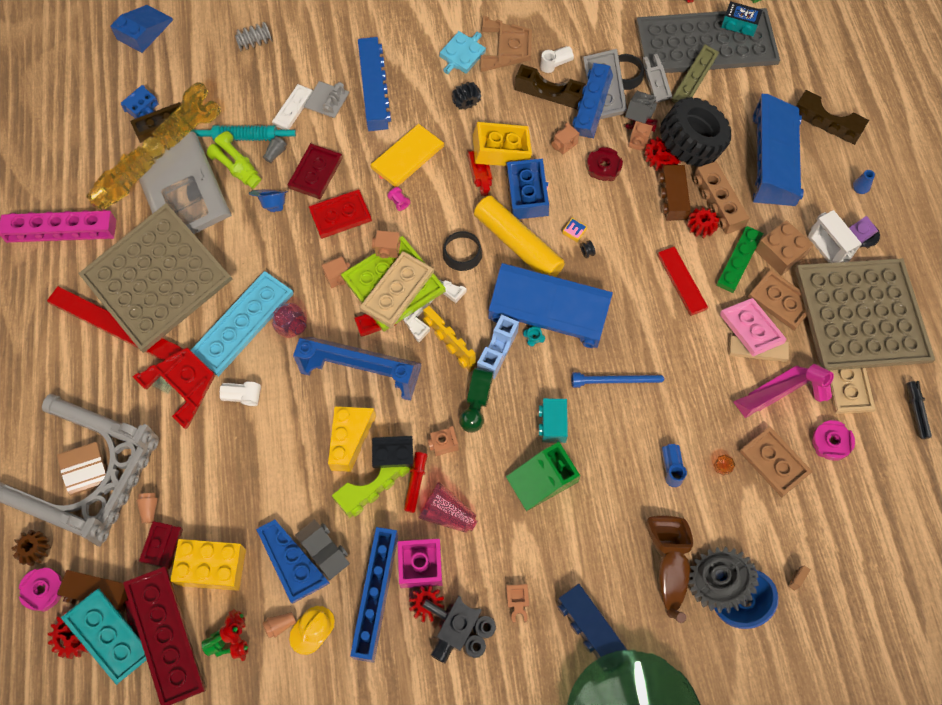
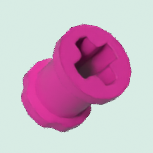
M400 187L393 188L387 196L395 203L398 211L406 209L411 202L409 198L403 195Z

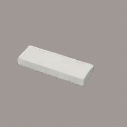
M297 84L273 119V125L283 130H289L303 110L313 90Z

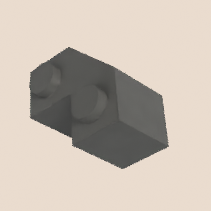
M314 519L295 536L329 580H331L350 564L345 558L348 553L341 545L337 547L328 536L331 532L324 523L319 525Z

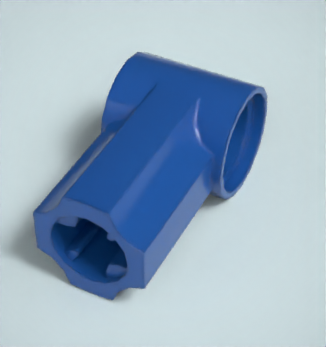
M668 444L661 448L666 471L665 481L671 487H679L683 483L687 471L683 466L680 446ZM671 473H677L680 478H674Z

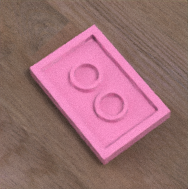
M753 298L726 308L720 313V316L752 356L782 345L786 341L785 336Z

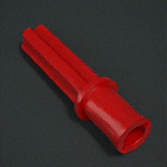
M415 452L414 466L410 469L412 474L404 506L406 512L414 513L416 510L422 477L426 474L424 472L428 457L426 453Z

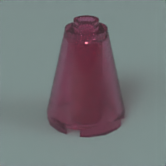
M440 482L434 487L432 494L427 499L418 517L421 520L467 533L469 530L473 531L478 522L475 519L476 514Z

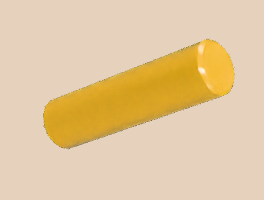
M493 196L484 197L476 205L474 216L535 272L556 277L561 272L565 261Z

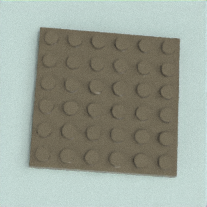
M167 203L78 273L143 353L233 280Z
M903 258L805 264L795 267L821 367L831 371L925 364L935 361Z

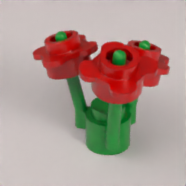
M235 609L229 611L225 625L202 641L203 652L207 656L215 654L216 657L231 653L233 659L241 658V661H245L246 654H248V644L245 640H241L239 636L242 634V628L246 627L244 615ZM225 642H231L230 648L223 649V647L225 646Z

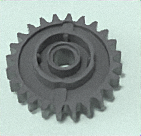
M716 547L715 553L709 549L707 556L700 554L702 560H694L697 566H690L692 571L688 583L691 588L690 591L692 595H695L696 602L701 601L703 608L708 605L710 611L717 608L718 612L721 613L722 609L725 608L730 613L731 607L738 611L739 604L746 606V599L753 600L750 593H757L754 586H759V583L756 579L758 574L755 571V565L751 563L749 557L745 558L743 552L737 554L735 548L728 552L727 547L723 551ZM721 578H727L724 581H719Z

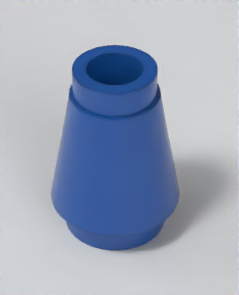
M866 170L853 183L854 191L858 194L869 192L875 173L872 170Z

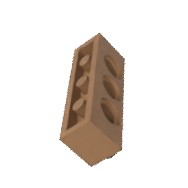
M717 161L698 167L694 176V182L702 191L704 200H707L711 213L716 212V217L719 218V227L724 230L725 234L745 228L750 218Z

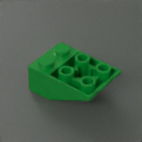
M557 442L535 455L507 475L506 478L527 512L578 483L581 475L560 442Z

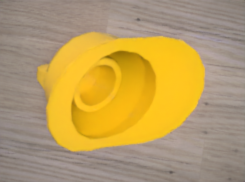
M314 606L309 608L293 626L289 637L290 645L295 652L308 655L314 653L322 645L334 628L335 620L332 612L324 606Z

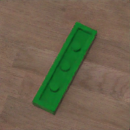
M746 226L716 286L734 293L764 233Z

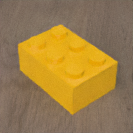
M477 122L473 133L475 164L507 166V162L530 160L532 150L528 126Z
M178 539L170 582L184 587L239 591L246 549L241 544Z

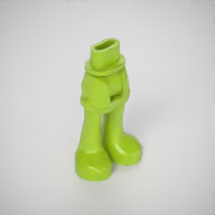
M229 131L221 133L214 140L217 144H211L208 147L207 156L212 160H219L229 169L233 177L238 178L244 185H249L254 189L262 180L258 176V172L250 163L249 158L244 157L231 144L234 139L233 135ZM222 148H223L230 156H232V158L235 160V163H233V162L223 153Z

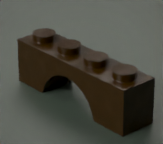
M521 64L515 77V90L577 110L579 101L583 99V88L586 84L569 79L566 83L562 84L552 83L544 79L538 69Z
M805 90L796 105L799 108V115L802 116V120L855 145L869 120L854 112L843 117L832 115L824 109L821 101L822 97Z

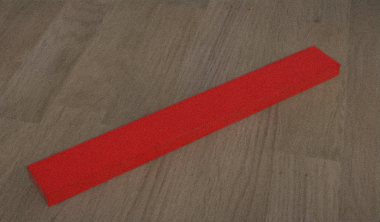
M59 286L47 299L49 304L138 348L109 311ZM161 338L145 352L165 361L166 358L183 349Z

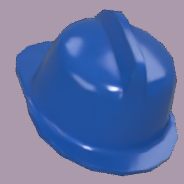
M262 189L250 191L249 195L258 197L264 209L270 212H277L283 210L285 193L288 191Z

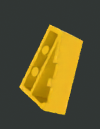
M334 407L328 459L331 471H352L364 440L369 434V429L376 419L374 408Z

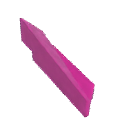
M795 366L752 391L748 396L737 399L733 403L742 415L747 418L810 382L806 379L808 369Z

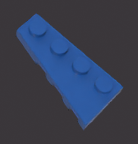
M276 520L256 529L292 604L330 584Z

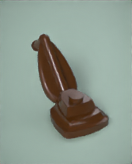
M666 515L652 516L647 519L646 527L655 548L662 556L659 564V584L662 599L667 609L668 617L674 618L679 623H684L686 621V614L677 610L684 601L689 583L690 565L684 554L690 552L693 547L692 532L684 518Z

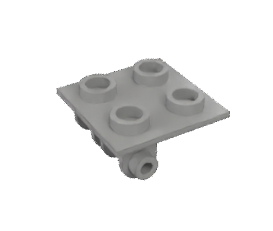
M319 81L304 108L335 118L350 92L344 90V85L341 82L332 86Z

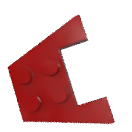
M185 348L169 356L165 361L135 374L133 378L147 390L162 376L186 400V403L172 417L184 429H187L216 374L189 348Z

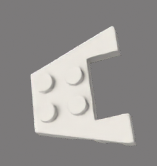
M439 280L446 288V292L443 294L455 303L467 292V288L463 286L458 287L453 285L452 282ZM432 301L403 319L418 342L430 332V327L417 317Z

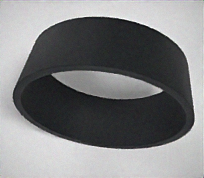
M631 54L618 55L619 62L633 63L641 71L640 75L634 79H622L624 90L638 87L643 81V63L638 57Z
M466 231L451 234L446 239L443 248L445 263L457 271H467L476 267L482 259V248L478 238ZM469 238L477 243L479 250L473 259L459 262L453 260L447 254L446 246L454 239Z

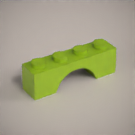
M410 467L381 468L378 477L372 483L356 486L347 482L332 497L349 519L352 516L356 517L363 511V507L367 503H373L378 499L379 493L384 489H390L398 477H404L410 471Z

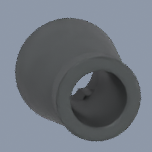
M275 136L274 139L270 140L263 158L267 162L272 163L273 160L286 150L287 144L281 138Z

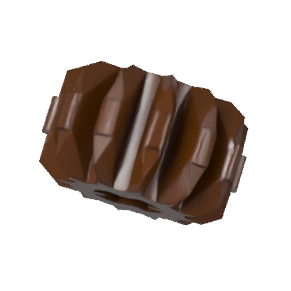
M29 530L27 534L23 532L21 533L20 540L14 539L17 545L12 547V551L15 552L13 557L19 560L20 564L34 566L35 562L42 563L41 557H48L46 550L51 548L47 544L49 538L44 536V533L41 531Z

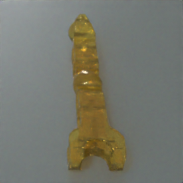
M197 82L184 92L181 106L157 127L155 132L152 133L154 137L145 139L142 148L138 146L110 171L106 170L103 172L86 196L92 206L102 211L129 194V189L156 163L154 160L164 155L165 148L169 151L170 148L178 144L198 124L211 123L221 113V107L218 103L208 101L203 104V100L208 95V90L203 83Z

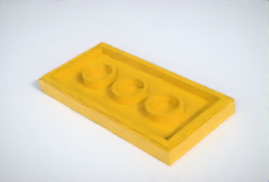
M418 124L370 164L371 169L394 187H398L444 147V142Z

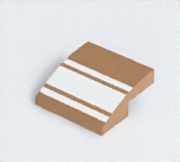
M97 442L57 454L61 474L70 496L98 487L106 475L107 466L103 462L100 445Z

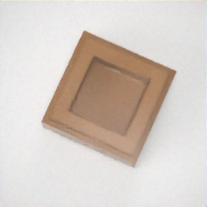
M805 565L798 568L788 583V587L794 591L800 588L811 569Z

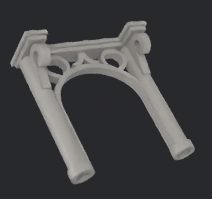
M49 394L42 404L44 412L97 432L105 438L110 451V461L106 475L97 489L88 497L75 504L65 506L51 504L0 482V503L82 536L100 547L107 540L112 524L118 520L119 511L127 503L131 489L138 483L139 475L142 469L147 466L150 454L157 448L159 437L146 424L140 425L137 429L127 423H120L64 401L55 394ZM111 436L124 441V443L116 446ZM124 449H131L132 453L129 459L124 463H119L118 454ZM116 467H119L120 469H125L120 480L118 479L119 471L116 469ZM114 490L108 501L101 496L103 493L107 495L108 492ZM96 501H101L102 508L95 516H90L89 505ZM82 509V515L84 518H81L69 512H74Z

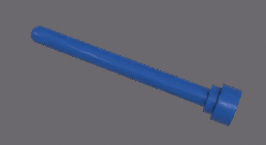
M572 372L571 375L572 388H581L585 384L662 383L664 381L663 375L584 376L580 372Z

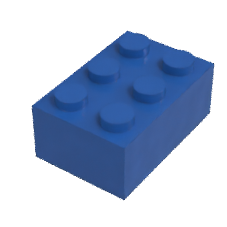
M543 158L507 162L512 214L517 219L549 216V200Z

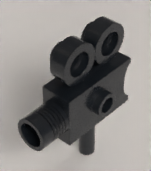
M453 596L446 611L427 599L423 601V608L441 618L432 635L438 641L430 656L446 664L453 649L461 651L463 647L464 653L472 658H478L484 654L486 644L483 638L491 637L496 630L495 621L491 617H479L482 610L480 608L472 609L463 603L460 596ZM485 623L488 624L487 631H484L483 625ZM472 629H473V631H474V633H475L476 635H470V636H469L470 632H471ZM474 643L478 644V649L476 651H474L473 649Z

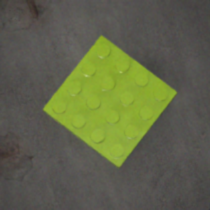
M401 236L399 255L404 251L425 263L407 240ZM374 253L342 273L341 277L359 301L363 303L397 258H381ZM434 273L395 324L446 292V288ZM374 319L383 332L389 329V327Z

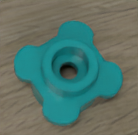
M531 327L523 332V336L528 340L527 344L531 347L536 343H543L545 341V336L542 335L540 327Z

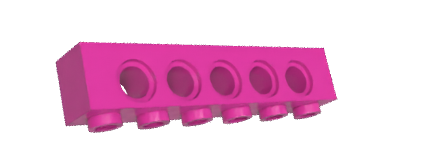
M107 210L65 211L59 213L30 212L27 214L10 213L1 215L0 236L6 243L114 239L116 218L111 211Z

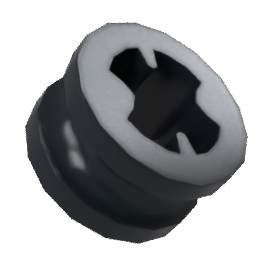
M590 240L586 241V244L584 242L580 243L581 252L586 259L589 258V255L594 256L596 254L594 245Z

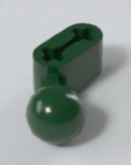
M474 368L467 397V403H470V406L459 417L460 426L468 433L479 431L484 424V417L480 411L481 407H486L494 376L492 371Z

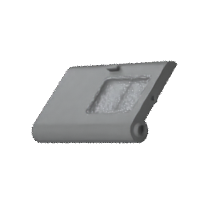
M186 132L133 158V167L152 214L167 203L193 234L232 216L195 132Z

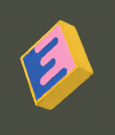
M572 218L562 234L578 243L588 226Z

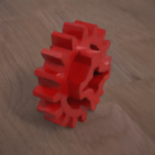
M658 136L656 140L651 139L650 143L646 145L645 161L650 162V167L656 166V171L659 168L663 169V165L681 164L678 157L670 153L671 151L665 147V142Z
M57 617V625L51 624L54 630L48 633V636L52 637L48 645L54 646L51 651L58 653L59 657L64 658L66 656L67 659H73L74 655L80 658L82 651L88 653L89 651L75 635L67 636L74 633L61 617Z

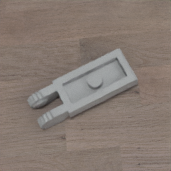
M658 54L653 55L655 67L652 68L648 57H643L642 61L652 95L656 96L655 103L671 99L670 87Z

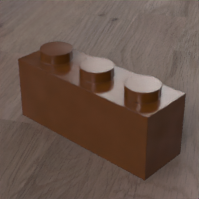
M663 165L662 172L658 175V181L662 184L660 197L664 200L662 213L665 214L666 221L688 220L691 207L685 165Z
M66 570L57 592L58 596L64 598L63 602L76 605L77 601H83L100 588L113 606L120 612L125 611V601H128L123 583Z

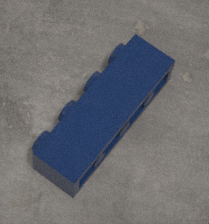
M580 584L558 598V610L564 617L567 615L570 619L572 630L576 635L580 633L585 640L583 645L589 653L593 652L597 657L596 663L603 672L611 673L632 657Z

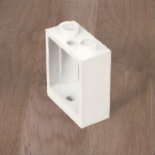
M834 210L829 213H822L816 218L817 222L811 227L808 238L828 263L849 262L862 243Z

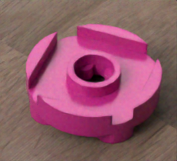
M830 420L822 423L816 428L812 437L816 454L832 461L846 458L855 447V437L852 431H849L844 427L845 424L839 421ZM831 436H834V439L838 440V443H836L835 445L832 444L829 441Z
M50 568L34 569L28 572L19 584V600L22 605L33 611H48L61 598V596L57 595L62 582L61 576ZM45 585L44 593L38 595L39 590L37 587Z

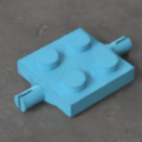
M458 31L441 50L439 57L448 63L443 69L446 74H449L453 68L467 74L476 64L481 55L486 52V48L477 43L482 37L481 33L476 32L470 38Z

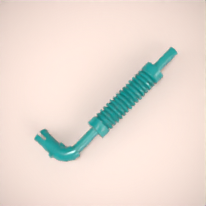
M212 125L211 130H194V128H190L180 134L195 132L197 137H212L214 141L218 135L229 131L233 135V141H270L275 136L296 137V130H277L276 125H261V127L260 125H248V127L247 125Z

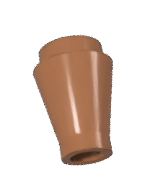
M155 493L138 494L136 501L141 516V523L143 524L154 521L158 500Z
M292 612L269 617L267 621L262 623L268 638L273 636L276 638L289 627L296 624Z

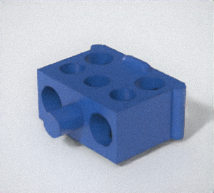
M141 85L121 102L124 112H128L135 119L154 112L153 109L159 105L156 97L144 85Z

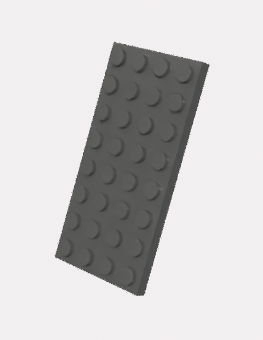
M760 8L763 11L754 37L721 28L727 11L637 17L636 19L642 56L648 57L652 68L655 67L653 55L658 54L665 73L689 71L705 44L720 52L709 70L779 65L780 62L767 8Z

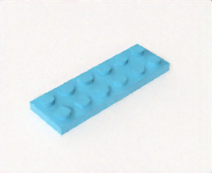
M264 271L191 351L219 377L293 296V290Z

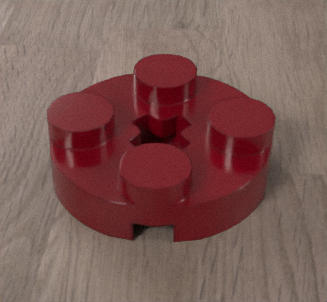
M608 147L598 148V151L591 152L587 160L589 176L602 181H614L620 174L623 166V160L617 155L618 152ZM603 162H607V165L609 166H602L601 164H603Z

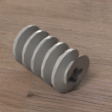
M262 22V28L256 24L255 30L252 26H249V31L244 27L243 33L239 29L236 30L235 38L240 52L242 51V46L248 50L249 44L255 48V42L261 46V40L265 44H268V38L272 41L265 22Z

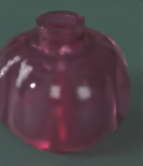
M287 303L275 309L272 326L276 333L282 337L292 338L304 332L307 316L304 309L297 304Z

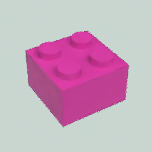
M440 539L398 541L400 588L429 587V585L443 586Z

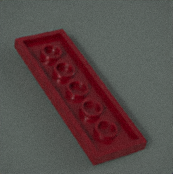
M166 566L125 581L123 584L160 705H173L205 692L206 689Z

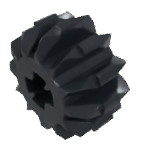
M468 81L465 84L456 86V89L452 91L453 103L459 110L472 108V106H476L481 101V91L474 82L469 83Z

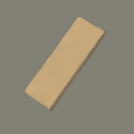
M731 336L729 340V356L787 362L789 360V342L752 356L737 336Z

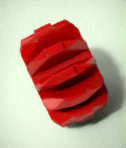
M704 207L700 208V210L695 209L688 217L687 227L690 228V233L695 232L696 237L701 235L703 239L706 235L711 237L718 229L719 218L716 217V212L711 213L710 208L705 210Z
M429 585L428 591H425L424 586H420L421 593L419 594L414 590L413 594L416 598L409 599L411 604H415L409 607L410 612L416 611L414 614L415 619L422 615V623H425L426 616H429L430 622H434L433 613L421 607L425 599H428L440 608L445 609L444 605L439 604L444 601V597H438L440 594L439 589L432 593V586Z

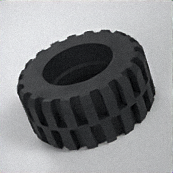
M688 97L674 104L661 122L660 134L662 141L665 142V147L671 151L670 153L673 156L678 157L679 161L700 167L716 161L728 147L731 141V126H728V120L724 118V114L721 111L717 110L715 105L712 106L708 101H702L701 98L693 99V97Z

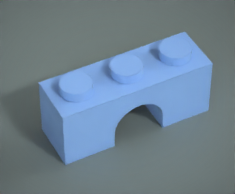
M501 315L494 328L489 346H485L477 362V368L494 372L493 379L496 378L518 333V321Z

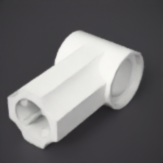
M566 46L555 51L545 50L542 53L540 69L545 73H551L555 67L572 61L574 55L571 47Z
M245 382L244 384L223 383L219 391L221 401L241 402L247 406H257L261 385L255 382Z

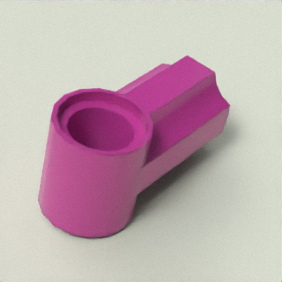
M817 364L809 367L806 379L812 382L815 400L819 402L828 401L832 397L830 384L833 381L834 373Z

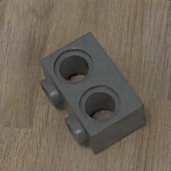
M636 91L630 100L625 117L646 123L648 118H652L656 110V96Z

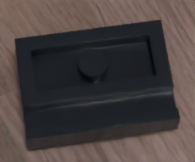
M413 436L372 438L373 468L414 466Z

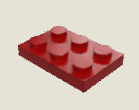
M359 189L308 206L321 239L372 221Z

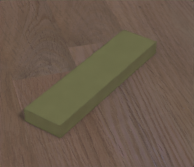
M706 44L703 46L673 95L672 102L676 103L681 99L694 96L720 52Z

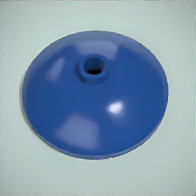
M755 570L758 574L756 579L759 583V586H754L757 593H750L752 601L745 600V603L751 604V606L745 607L739 604V610L737 611L734 607H731L730 613L725 608L722 609L721 613L718 612L717 608H714L723 622L735 628L751 629L763 625L774 615L778 607L779 596L775 584L766 574ZM721 578L719 581H724L727 578Z

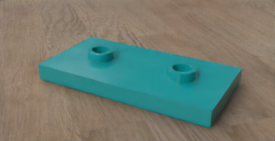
M100 588L61 617L116 685L146 661L140 637Z

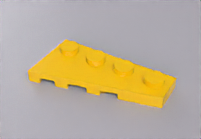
M430 306L423 309V321L428 327L434 329V334L438 340L445 342L447 350L450 354L456 355L457 361L463 369L467 368L469 372L476 368V353L472 349L468 351L466 343L462 338L457 340L454 330L450 326L444 327V320Z

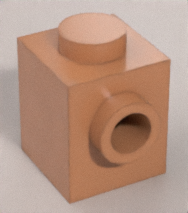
M377 230L376 238L373 237L372 249H375L376 256L381 258H398L401 244L400 233Z
M343 257L322 265L324 275L331 288L346 284L341 274L350 269L351 266L349 262L345 263Z

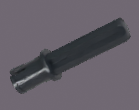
M908 382L906 386L910 397L909 403L912 404L919 437L922 440L932 437L923 402L925 397L922 396L920 382Z

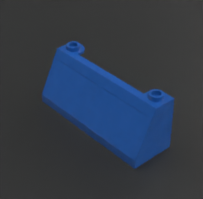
M763 93L753 113V122L757 124V180L755 186L758 189L753 194V202L796 206L799 200H802L804 190L801 189L800 124L802 116L799 115L798 107L770 94Z
M502 263L492 296L488 319L497 323L500 316L504 315L521 323L580 338L583 346L587 348H598L613 292Z
M315 337L299 338L293 354L301 374L310 376L313 369H322L325 361L392 377L396 381L395 388H399L402 392V399L410 401L422 367L421 363Z

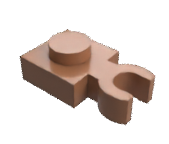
M528 584L506 585L508 608H514L511 616L512 623L516 622L515 616L518 614L523 616L524 623L527 622L528 615L523 610V607H529Z

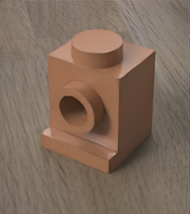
M636 121L628 147L645 152L653 126Z
M567 122L565 128L555 134L554 141L551 142L552 147L563 155L578 144L580 133Z
M453 426L430 433L431 439H427L430 451L434 450L435 456L458 451V442ZM440 439H446L444 442L438 441Z

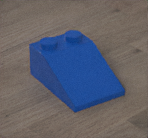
M145 5L120 15L110 27L118 41L143 53L173 21V18L149 5Z

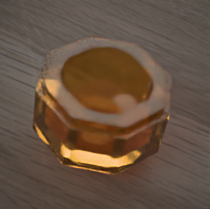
M726 454L718 456L714 463L716 472L723 476L731 474L735 467L733 458Z

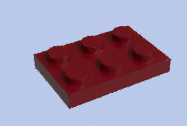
M310 143L287 184L288 188L321 200L343 159L342 154Z

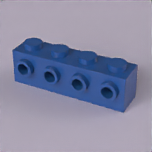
M593 63L592 69L588 72V83L583 88V99L578 104L579 112L573 120V127L580 133L579 136L594 139L613 78L611 66Z

